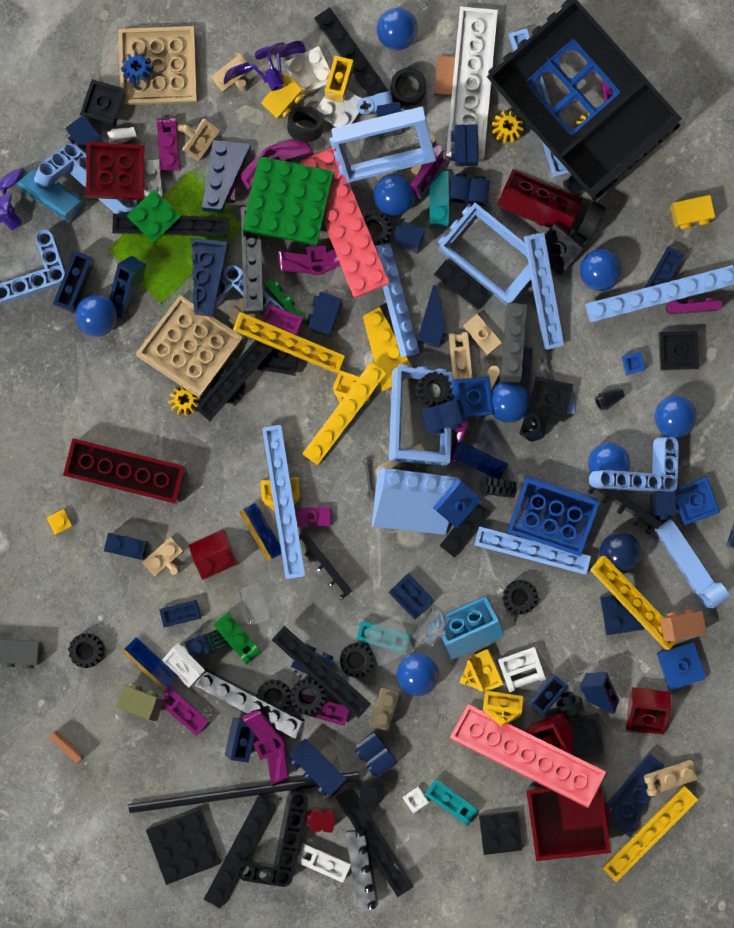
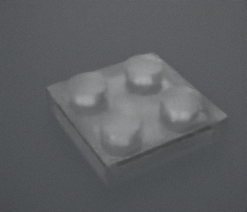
M399 615L363 630L379 666L414 650Z

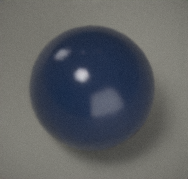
M616 532L603 540L599 550V557L606 556L622 574H627L639 565L642 549L638 540L631 534Z

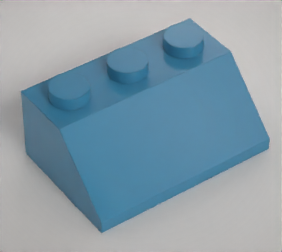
M34 170L17 183L18 187L25 194L69 223L73 221L83 206L79 195L72 191L69 194L64 190L65 186L57 181L49 187H39L34 181L36 175Z
M486 596L434 619V623L452 660L504 636L500 623Z

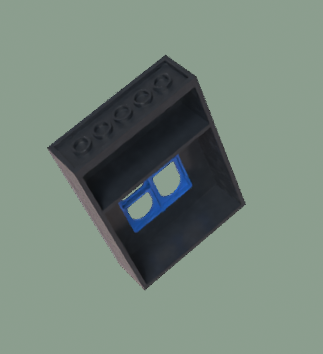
M566 0L561 5V10L549 15L546 19L547 22L542 27L541 25L537 26L532 31L533 35L528 39H523L513 53H507L502 59L503 62L498 66L494 65L488 71L489 75L486 77L587 194L596 201L683 125V120L579 1ZM571 50L577 51L587 61V65L573 78H569L562 71L559 63L563 53ZM592 71L597 72L613 91V95L598 108H595L577 87V84ZM544 72L554 73L569 89V94L556 106H551L536 89V80ZM573 100H578L589 112V116L575 129H571L559 114Z

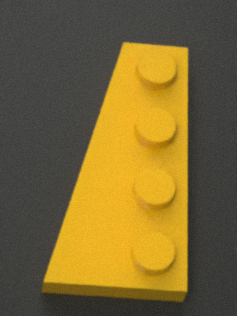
M380 307L363 315V320L375 365L386 372L380 381L381 390L384 392L392 387V371L395 368L399 367V365H410V368L413 367L407 356L401 357L396 336Z

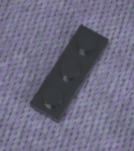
M447 260L434 273L436 278L477 311L490 297L486 291Z
M478 503L459 527H454L439 546L455 558L490 512Z

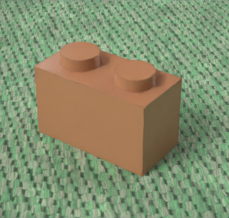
M694 608L683 610V614L680 615L678 612L667 613L666 618L660 619L664 642L707 634L703 611L695 612Z

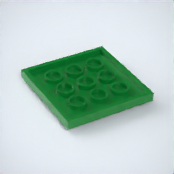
M259 156L242 230L318 246L334 172Z

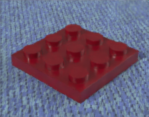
M87 142L85 198L142 201L144 199V145Z

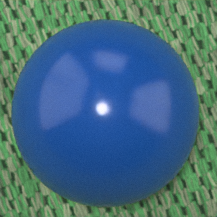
M392 8L380 16L376 32L379 41L386 48L399 51L413 44L418 34V24L415 17L409 11L403 8Z
M388 174L382 177L377 182L373 193L378 209L391 216L406 213L415 201V192L410 186L411 181L401 174Z
M593 250L581 262V279L592 290H609L621 278V262L609 250Z
M88 296L80 301L76 308V324L86 335L92 337L104 336L110 333L116 325V307L111 300L104 296Z
M502 382L491 390L493 416L497 420L505 423H514L521 420L527 414L530 408V396L524 386L515 382Z
M670 396L658 404L654 413V420L662 434L668 437L679 438L693 430L697 421V412L694 405L688 399L682 396Z
M612 442L602 443L596 446L590 453L588 469L590 474L593 471L601 470L629 472L630 458L622 446Z
M415 653L405 657L400 662L396 676L398 684L403 691L413 696H423L430 693L436 687L439 679V670L432 658L425 654Z

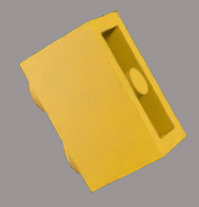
M335 55L325 87V99L344 103L354 69L353 60Z
M285 74L282 77L285 86L277 91H270L261 102L278 119L286 118L292 111L291 107L295 103L301 102L305 96L303 94L306 89L289 74Z
M710 195L674 202L670 206L675 228H681V230L692 228V225L698 223L699 226L711 224L710 221L715 218Z

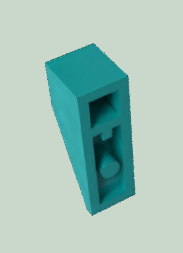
M440 171L429 187V228H448V171Z

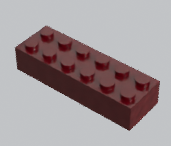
M72 438L63 476L178 505L187 467Z

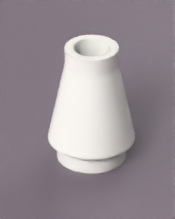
M134 127L115 128L108 131L107 136L109 143L124 144L136 138Z

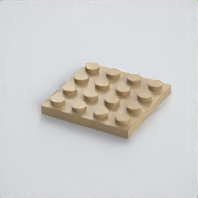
M194 26L118 29L120 87L128 90L123 105L197 103ZM135 51L138 52L139 56L145 53L146 58L151 59L150 64L154 67L150 71L152 77L146 76L147 83L142 79L140 80V85H137L136 80L130 84L129 78L124 79L123 77L125 72L121 71V67L125 66L122 60H129L128 54L134 57ZM135 66L136 69L134 68V70L139 71L140 66Z
M179 295L136 352V356L200 398L240 344L243 337L214 317L195 315L194 304Z

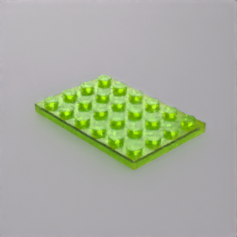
M191 171L179 180L162 198L180 216L228 217V237L163 235L153 244L145 235L123 234L108 248V251L119 262L133 256L147 264L141 285L160 304L192 275L193 251L191 238L227 242L241 228V223L226 207H224L222 213L202 210L205 186Z

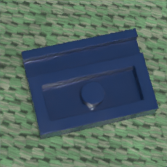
M409 573L388 592L414 620L435 601Z

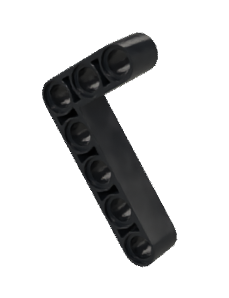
M291 790L287 795L274 864L240 860L235 865V873L241 880L279 887H286L291 884L308 798L302 791ZM296 795H301V801L297 804H294V797ZM297 814L296 822L290 823V816ZM293 833V840L286 842V836ZM285 853H290V858L287 861H282V856ZM248 866V873L245 875L240 874L242 867ZM267 869V875L263 878L259 877L260 871ZM286 872V878L281 881L278 880L279 874Z

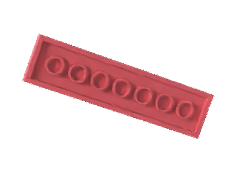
M329 148L300 160V164L334 172L323 222L352 295L356 299L390 285L351 186L349 182H346L345 176L340 174L338 165L341 163L336 162L334 154L336 149Z
M469 704L450 736L451 740L587 808H590L607 775L606 771L510 724L500 726L485 712Z

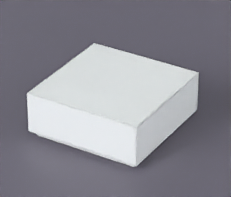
M419 786L402 797L413 814L429 803Z

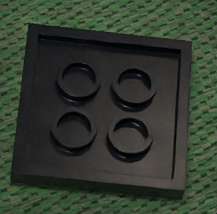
M201 808L146 829L166 885L221 864Z

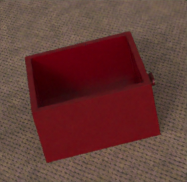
M603 783L590 808L541 784L529 785L526 791L536 861L611 853L612 840L609 820H613L612 808L607 809Z

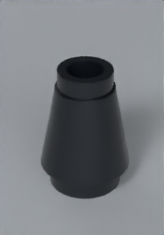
M619 387L598 393V396L595 397V402L601 411L608 410L623 399L625 395Z

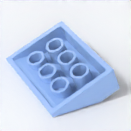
M387 468L378 469L372 527L446 535L449 522L433 507L458 477Z

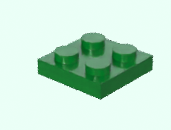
M154 189L127 215L153 244L182 218Z

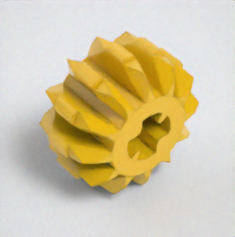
M504 111L501 112V117L496 115V122H492V127L495 128L492 130V134H498L496 140L504 138V144H506L507 139L514 143V137L520 139L519 133L524 131V128L520 127L523 125V120L517 121L519 118L518 114L512 117V111H509L508 116H506ZM505 124H507L508 127L511 126V129L509 131L507 128H504Z
M180 386V391L177 387H174L177 393L176 395L170 393L169 396L174 398V400L168 401L171 405L175 404L171 410L176 411L178 409L177 415L181 416L183 410L186 417L189 416L188 410L195 414L196 411L193 409V406L197 407L199 405L195 401L201 400V397L198 398L182 386ZM185 396H189L187 397L189 402L184 403V405H181L182 402L180 401V399L185 398Z

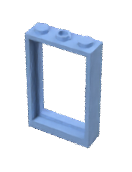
M423 106L332 129L333 137H330L332 149L336 148V151H334L337 163H341L338 165L341 176H345L347 183L436 161ZM415 125L421 148L350 165L344 147L345 142Z
M478 204L468 205L462 212L464 216L461 220L456 219L451 225L450 229L452 231L440 238L438 250L507 306L508 303L514 301L531 280L529 264L504 292L449 246L475 215L527 257L525 243Z
M399 365V367L392 371L389 461L445 466L450 463L451 428L444 429L445 433L440 434L439 452L400 448L403 378L421 379L430 372H438L437 374L443 373V377L447 376L449 378L447 381L452 383V372H447L446 369L428 370V367H417L415 369L410 368V365Z

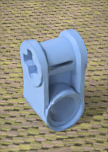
M391 91L360 99L357 104L358 111L363 115H370L376 113L378 105L393 103ZM363 101H366L367 104H371V107L368 108V112H365L364 109L360 108V106L363 105Z

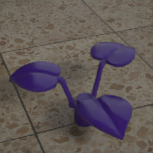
M293 41L286 45L281 42L257 50L254 56L257 60L267 57L271 69L266 71V76L255 64L243 63L230 68L225 73L223 82L226 84L233 78L254 69L262 77L264 83L268 82L271 91H277L285 86L282 78L281 58L292 54L305 53V45L302 41ZM271 55L277 58L278 70L273 66Z
M23 167L7 173L0 180V190L3 193L0 197V223L3 222L10 230L16 229L22 220L15 213V208L11 204L12 195L10 193L7 194L6 191L18 181L24 170Z

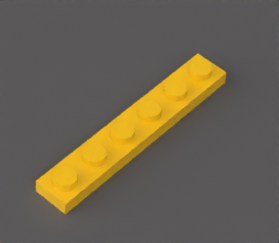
M239 313L233 331L337 374L345 357L342 354L244 313Z
M370 362L302 454L318 465L385 376L386 372L373 362Z
M601 556L590 571L665 650H670L676 641L664 642L660 619L664 617L606 556Z
M683 785L602 866V869L617 882L698 799Z

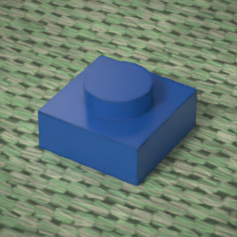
M641 352L621 357L626 375L645 371Z

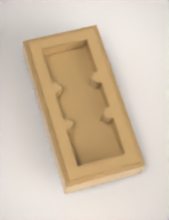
M478 314L462 326L486 355L490 354L502 343Z

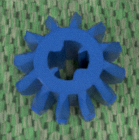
M136 51L134 52V57L128 54L129 60H122V63L125 65L121 67V71L125 72L123 74L124 79L129 78L130 84L136 80L137 85H140V80L142 79L147 83L146 76L152 77L150 71L154 69L153 65L150 64L151 59L146 58L145 53L139 56ZM135 66H140L139 71L134 70V68L136 69Z

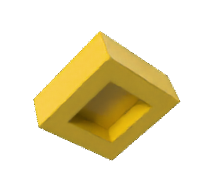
M65 509L47 517L55 535L73 527Z

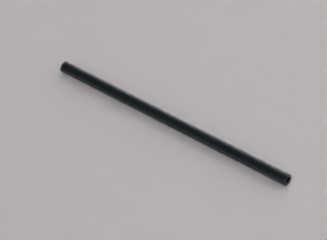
M359 771L341 773L347 779V782L360 781ZM307 779L278 782L273 785L264 784L130 803L128 806L129 813H137L319 786L314 781L310 783Z

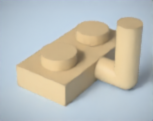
M241 54L211 76V80L222 93L234 84L242 92L247 90L246 82L242 78L249 72L233 78L226 84L223 82L225 73L230 68L247 63Z
M202 119L195 131L188 125H177L179 132H184L190 136L182 151L198 162L220 131L206 119Z
M170 537L142 563L154 577L166 567L172 575L179 574V569L172 561L184 551Z

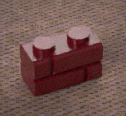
M313 807L312 812L308 811L307 826H310L311 831L320 832L323 830V832L328 833L334 831V808L323 809V807Z

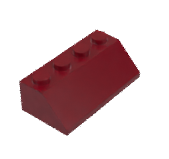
M512 169L497 206L549 229L557 222L569 232L582 199Z

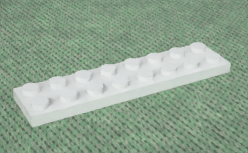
M460 7L446 157H451V149H454V142H451V131H454L455 125L477 124L478 159L484 161L491 82L486 76L489 75L488 71L493 67L498 10Z

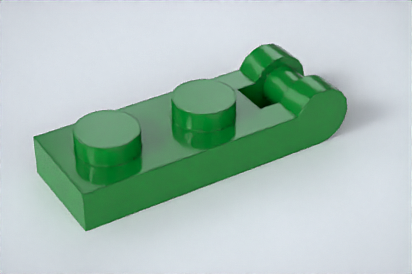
M269 279L265 283V287L286 311L304 317L302 322L304 324L306 321L305 313L297 311L294 307L296 303L289 295L285 297L281 292L283 290L281 285L277 281L273 283Z
M228 611L212 623L246 665L251 662L255 655L258 656L262 653ZM248 645L251 650L245 653L242 649Z

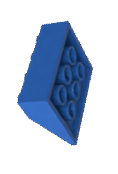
M526 474L507 532L581 556L600 503L599 498Z

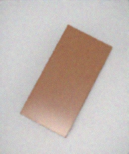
M437 56L434 95L452 96L454 57Z
M58 731L53 732L48 737L75 763H79L84 758V755Z

